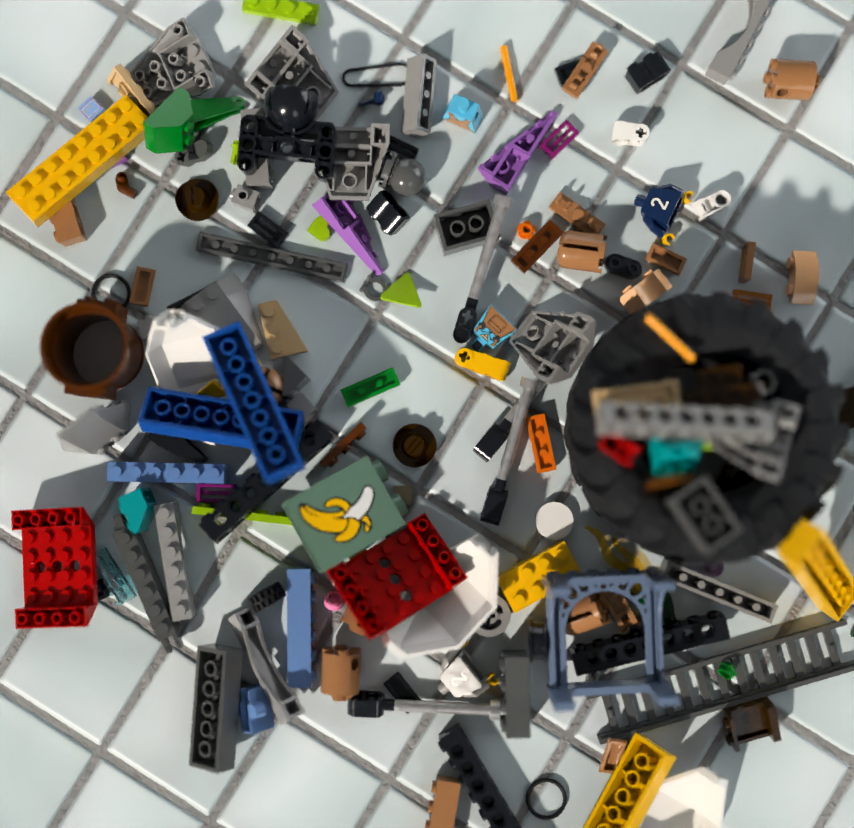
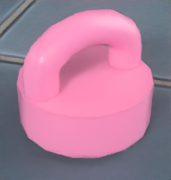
M330 591L325 595L324 605L329 610L339 611L343 606L344 600L339 592Z

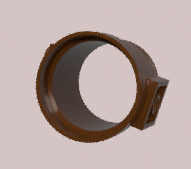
M85 296L84 299H77L76 303L65 306L57 311L46 323L40 339L41 359L48 373L56 381L65 385V394L116 401L117 390L130 384L139 374L144 362V345L142 339L138 337L137 331L126 323L128 309L123 307L122 303H118L113 299H104L103 302L95 297ZM100 321H114L124 337L122 360L110 377L97 383H88L80 376L74 363L73 354L76 341L80 334L90 325Z

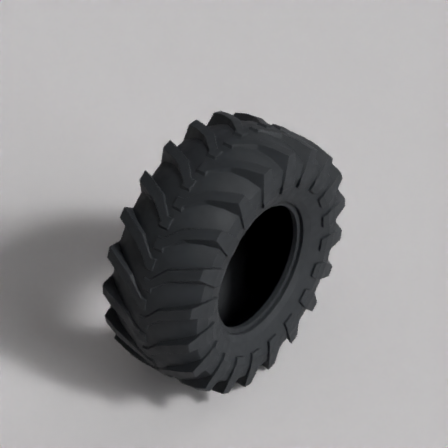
M717 291L712 292V296L688 293L675 295L665 301H657L646 305L618 322L607 334L602 336L584 359L570 388L566 404L567 415L564 426V439L569 453L571 473L576 483L582 486L581 490L593 511L598 516L603 517L606 523L618 535L644 550L665 558L698 564L734 563L751 559L760 555V552L778 548L781 542L787 540L791 535L792 529L796 524L800 523L803 519L808 522L813 521L827 505L821 498L836 486L841 478L844 466L836 463L835 460L847 445L850 437V425L838 423V417L845 402L843 384L831 386L828 380L829 356L824 348L820 347L812 351L805 342L801 324L792 317L785 324L774 316L765 302L753 299L751 305L741 300H737L727 292ZM649 313L696 356L692 362H689L644 320ZM741 364L744 385L749 384L745 379L747 375L754 374L761 369L770 370L776 377V388L773 392L764 394L758 399L759 402L780 400L801 406L780 480L777 482L757 476L742 466L731 479L716 487L715 490L743 531L708 555L700 554L664 501V499L682 487L668 477L654 478L651 456L645 437L619 436L642 449L635 456L632 468L621 464L615 458L600 450L598 441L602 435H597L591 392L658 383L675 369L685 367L709 369ZM760 374L755 383L764 382L765 390L771 384L770 378L765 374ZM610 437L605 442L608 449H612L614 446V441Z

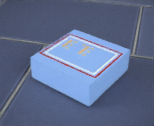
M92 96L78 107L90 122L106 111Z

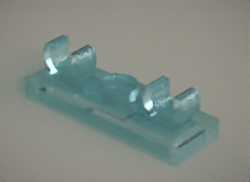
M103 548L96 551L97 572H99L107 587L112 591L109 594L110 597L114 595L117 599L115 605H122L136 597L135 591L108 549Z

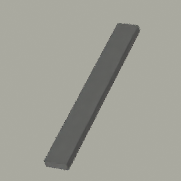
M199 232L196 245L197 252L342 283L345 281L348 263L203 232Z

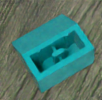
M651 438L649 448L654 478L694 473L703 440Z
M150 487L138 488L119 497L120 503H118V507L128 520L126 521L128 529L131 532L133 531L134 534L148 531L155 514L153 506L158 505Z

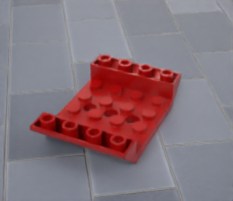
M84 507L11 511L12 530H22L25 607L15 609L16 629L88 627L98 605L95 525ZM76 560L80 563L79 570H76L74 567ZM58 561H60L63 566L61 571L57 569ZM41 562L45 564L44 572L40 569Z
M425 513L411 520L402 530L346 563L342 561L326 571L369 641L388 632L449 593L468 578ZM379 560H388L389 567H381L379 564ZM390 576H398L400 583L393 584L390 581ZM401 592H408L411 599L408 601L403 600L400 595Z

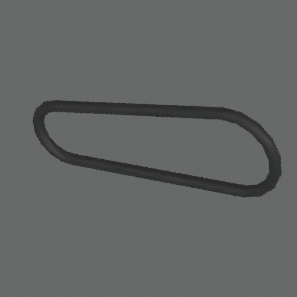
M399 62L347 69L342 75V81L348 87L404 86L405 82L396 84H349L345 81V75L351 71L399 65L407 68V64Z

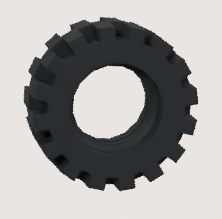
M278 581L248 599L255 612H259L285 597L286 593Z

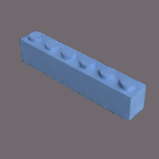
M107 462V481L227 484L229 477V464Z
M289 567L287 569L288 686L290 688H310L317 679V671L313 670V662H316L317 657L316 650H313V642H316V630H313V623H316V611H313V603H316V591H313V584L316 583V572H312V567Z

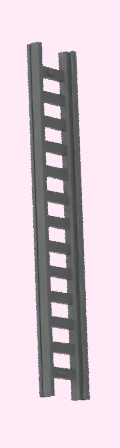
M840 619L838 622H830L664 670V679L669 676H676L685 709L676 712L673 706H664L666 714L656 717L650 694L641 693L648 720L637 722L630 694H621L630 725L619 728L610 695L586 696V700L602 696L611 730L596 734L600 745L607 743L609 737L625 738L635 733L639 734L854 671V660L844 663L840 662L831 629L847 625V620ZM821 632L832 666L822 669L813 639L814 634ZM804 638L814 670L806 674L803 672L794 640ZM783 643L786 644L795 677L785 679L776 645ZM766 648L777 682L768 685L757 652ZM745 654L750 656L758 683V688L751 690L748 689L739 656ZM728 659L736 667V680L740 693L731 696L726 679L718 673L721 661ZM711 664L722 697L713 701L711 700L702 667ZM693 669L703 700V704L696 706L692 704L683 673Z

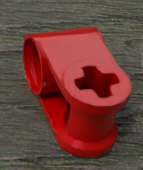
M602 435L598 441V446L602 452L629 468H632L635 456L642 450L639 446L619 436ZM609 437L614 441L612 449H608L605 445Z

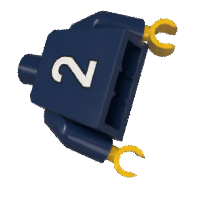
M673 184L651 188L647 197L638 194L634 205L642 207L640 212L643 222L657 237L662 238L663 245L668 246L671 244L667 242V237L674 240L675 236L671 233L666 234V231H670L681 204L687 205L692 202L686 196L692 197L694 194L692 191L684 193L683 189Z

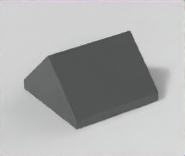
M283 356V396L290 398L294 393H298L311 379L289 357Z

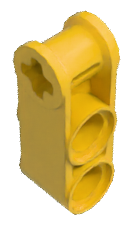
M467 348L458 350L455 355V362L460 367L504 382L511 365L508 361ZM466 353V357L469 358V360H465V362H462L461 357H459V355Z

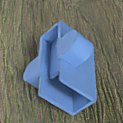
M260 683L240 688L241 701H239L238 716L241 717L242 732L255 734L274 728L273 710Z

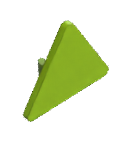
M406 272L380 295L381 300L416 308H420L422 305L409 272Z

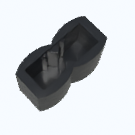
M659 51L654 54L652 52L648 53L643 57L642 62L638 64L634 62L627 68L628 71L625 74V78L636 94L645 91L670 73L671 69Z
M387 190L380 191L366 206L369 216L377 220L381 230L390 236L397 234L410 219L408 213Z

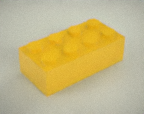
M560 540L499 573L498 584L513 612L516 613L546 597V590L542 584V575H547V572L551 571L559 572V574H567V571L571 570L579 571V573L582 572L565 541Z

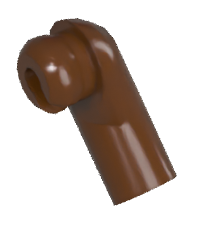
M118 172L115 178L117 190L135 199L138 191L129 186L127 175L124 172Z

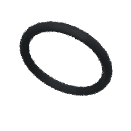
M106 274L94 282L91 289V297H95L96 287L102 280L117 278L122 281L127 289V298L122 306L126 307L128 305L131 288L122 276Z
M551 778L536 780L530 785L526 794V804L529 811L542 820L558 817L565 809L567 803L564 787L558 781ZM543 782H550L558 786L563 796L560 809L548 816L538 814L530 803L531 791L536 785Z

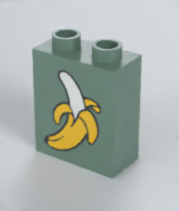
M365 456L281 504L319 573L327 571L406 524L402 516L408 513L407 507L398 493L390 496L383 482L389 480V476L378 459L370 462L368 456Z

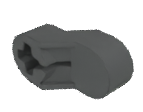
M198 140L184 151L176 152L175 161L179 165L190 167L195 163L209 159L213 155L214 147L208 141Z

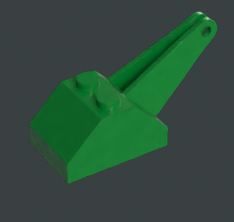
M178 87L143 122L146 148L155 154L184 151L193 144L195 140L194 132L241 113L240 110L245 109V100L239 96L190 100L189 92Z

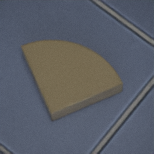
M393 486L394 493H398L405 504L412 505V486Z

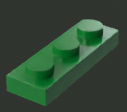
M392 367L345 387L340 391L349 408L400 386V382Z

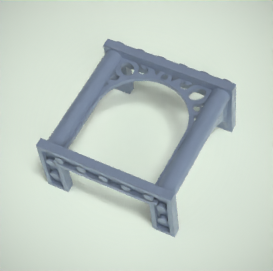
M655 566L646 567V570L629 567L626 568V571L610 568L606 569V572L590 569L587 570V573L571 570L567 571V574L551 571L547 572V575H542V584L546 590L549 684H546L555 712L576 711L573 697L650 693L658 706L679 705V696L664 679L662 604L665 592L675 590V582ZM627 583L625 589H620L619 584L625 585ZM640 583L642 586L640 592L636 595H631L630 588L634 584ZM601 584H606V587L601 588ZM579 585L581 587H585V585H587L588 589L586 591H581ZM571 587L577 591L575 598L568 597L571 596ZM610 591L624 595L637 606L644 623L646 678L587 682L567 681L566 622L571 610L581 599L596 592ZM645 595V598H643L644 604L639 603L638 599ZM562 598L569 603L568 607L563 608L565 603L562 602Z

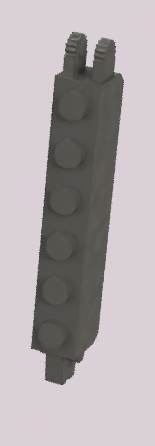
M119 514L113 517L116 524L115 532L112 533L157 640L162 642L166 653L169 654L173 649L168 637H173L179 649L184 646L179 633L181 631L178 621L172 622L169 598L141 533L134 534L133 531L131 532L127 527V520L124 514Z

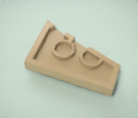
M277 300L258 304L271 360L309 352Z

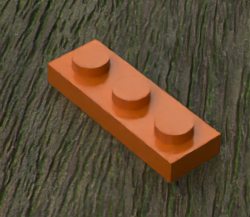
M545 413L526 417L525 420L537 474L557 470Z

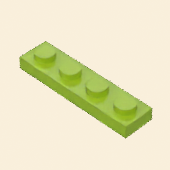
M243 0L242 12L316 26L319 5L296 0Z

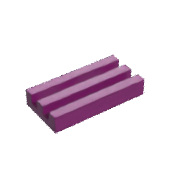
M566 119L539 145V148L543 149L544 153L548 154L549 158L553 160L580 132ZM567 126L568 129L551 146L547 147L546 145ZM572 131L573 134L560 147H558L554 152H552L551 150L554 149Z
M197 483L196 502L219 503L223 499L201 498V495H231V492L236 488V484ZM201 487L231 488V491H201Z

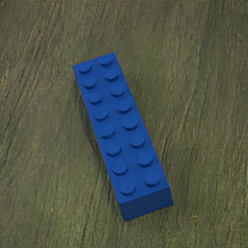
M240 321L203 336V341L265 482L271 485L306 469Z
M148 386L137 421L143 432L251 449L229 399ZM279 407L298 450L305 423L304 412Z

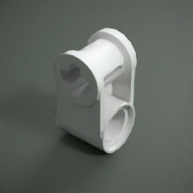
M616 121L613 123L611 143L640 147L646 143L650 130L645 124Z
M720 190L697 200L691 206L695 208L699 216L698 220L701 222L728 206L731 202V196L727 191ZM716 197L722 198L724 204H718Z

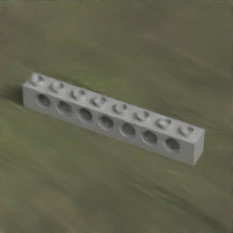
M607 400L600 402L596 410L597 435L768 444L776 435L773 412L764 411L763 409L743 410L739 407L724 409L719 406L706 408L698 405L688 407L677 404L615 403L614 401Z

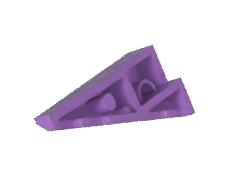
M552 110L530 129L525 130L509 142L501 151L492 155L485 163L479 165V172L491 187L505 196L508 194L558 113Z
M327 193L312 204L317 212L376 276L385 271L378 263L377 251H373L370 245L371 237L360 214L356 213L353 206L355 201L330 200Z

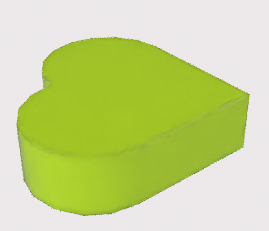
M322 216L317 217L307 229V232L321 242H325L330 238L328 222Z

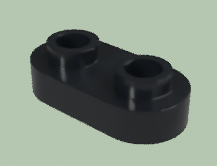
M610 254L604 261V268L607 272L629 280L636 279L642 272V266L638 261L619 254ZM612 260H616L618 265H612ZM630 266H634L636 271L631 272Z

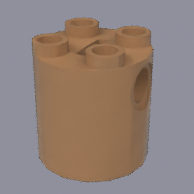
M772 58L769 63V72H765L763 77V83L767 84L764 98L809 100L818 89L821 80L820 74L817 73L816 62Z
M334 645V648H322L321 693L330 695L333 701H347L360 692V647L346 649V645Z

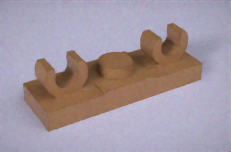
M592 42L561 90L577 100L609 51L604 49V46Z
M561 192L558 193L548 207L581 232L599 234L606 225Z

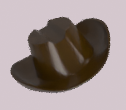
M205 179L189 180L183 183L175 194V203L178 210L183 216L192 221H204L210 218L218 206V191L213 183Z
M421 424L405 425L394 436L393 452L398 461L405 466L413 468L424 466L435 455L437 447L435 436L431 430Z

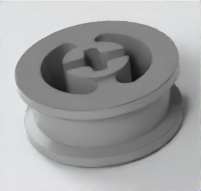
M497 594V603L501 606V610L497 611L495 609L492 613L493 615L489 616V622L493 624L497 619L500 620L491 627L481 625L475 631L481 636H497L509 625L511 618L510 609L504 598Z

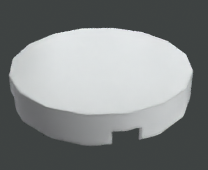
M552 501L545 503L536 513V529L547 539H562L573 528L574 519L572 512L566 505L560 502Z

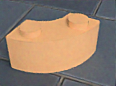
M793 250L791 257L787 259L786 263L789 271V282L786 286L785 294L788 296L791 304L814 305L819 281L817 254L814 251Z
M660 269L654 272L649 270L642 276L644 280L634 287L629 285L622 291L624 295L618 299L629 314L649 305L673 287Z

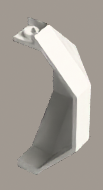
M169 309L154 318L144 353L158 388L194 394L211 380H216L223 386L202 338L221 328L179 310ZM226 395V396H223V397H218V398L229 399L227 395ZM201 441V442H203V443H207V444H211V445H216V444H217V443H211V442Z
M479 533L449 548L468 578L443 597L384 633L381 639L384 646L397 658L404 659L460 649L497 608L498 550ZM405 592L402 599L408 601L411 599V596L408 592Z
M700 767L665 779L639 828H721L728 781L706 767Z

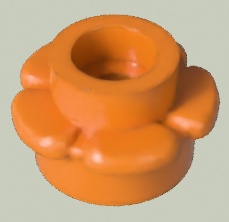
M523 221L522 224L520 223L517 226L518 236L522 239H531L536 231L535 226L529 221Z

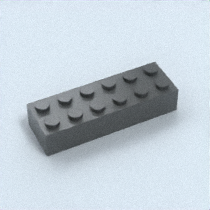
M215 643L197 646L189 766L217 774L235 769L243 649Z

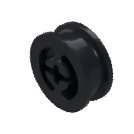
M529 618L528 648L530 662H533L534 659H541L548 663L547 618H544L543 621H533L532 618Z

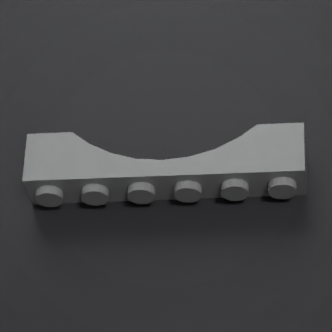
M748 0L749 15L743 35L729 47L717 52L705 76L722 85H725L728 80H733L738 71L735 67L744 60L746 54L743 52L745 48L749 49L755 38L752 35L754 31L758 32L763 23L761 21L762 16H766L772 6L769 4L771 0Z
M177 501L154 505L172 622L192 619L197 615L184 562L179 503Z
M252 605L234 613L228 620L280 725L303 714L305 711L296 693L285 682L269 654L260 621Z

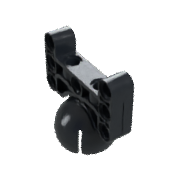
M276 85L269 87L265 96V110L268 117L245 115L241 119L237 154L238 168L245 175H253L257 171L259 158L315 163V174L318 179L324 183L330 182L334 177L338 135L332 123L314 121L319 110L317 94L311 90L307 92L305 88L298 86ZM250 122H254L255 127L248 130L247 125ZM330 129L333 131L330 137L323 136L326 130ZM252 141L253 147L245 149V144ZM287 145L292 146V150L289 153L283 152L284 147ZM324 149L331 150L329 156L324 157L321 155ZM246 161H251L252 164L248 169L243 168V164ZM328 168L329 173L326 176H321L320 170Z

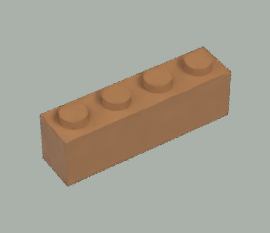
M74 198L49 218L51 224H54L55 231L53 234L55 240L65 247L87 241Z
M437 774L436 781H432L431 793H434L433 800H429L428 812L431 815L430 820L426 819L425 828H454L461 787L459 778Z

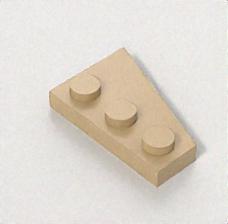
M121 63L115 66L106 81L110 85L114 84L119 89L118 93L122 97L126 94L149 117L156 110L155 105L146 98L143 89L134 82L130 72Z

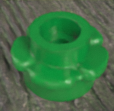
M720 663L718 673L723 678L731 680L733 676H737L736 667L732 663Z

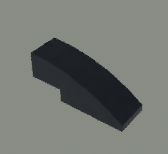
M149 433L147 436L155 444L175 455L197 461H208L209 459L186 438Z

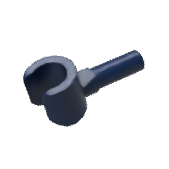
M374 92V99L359 102V107L370 104L382 105L384 103L383 92Z

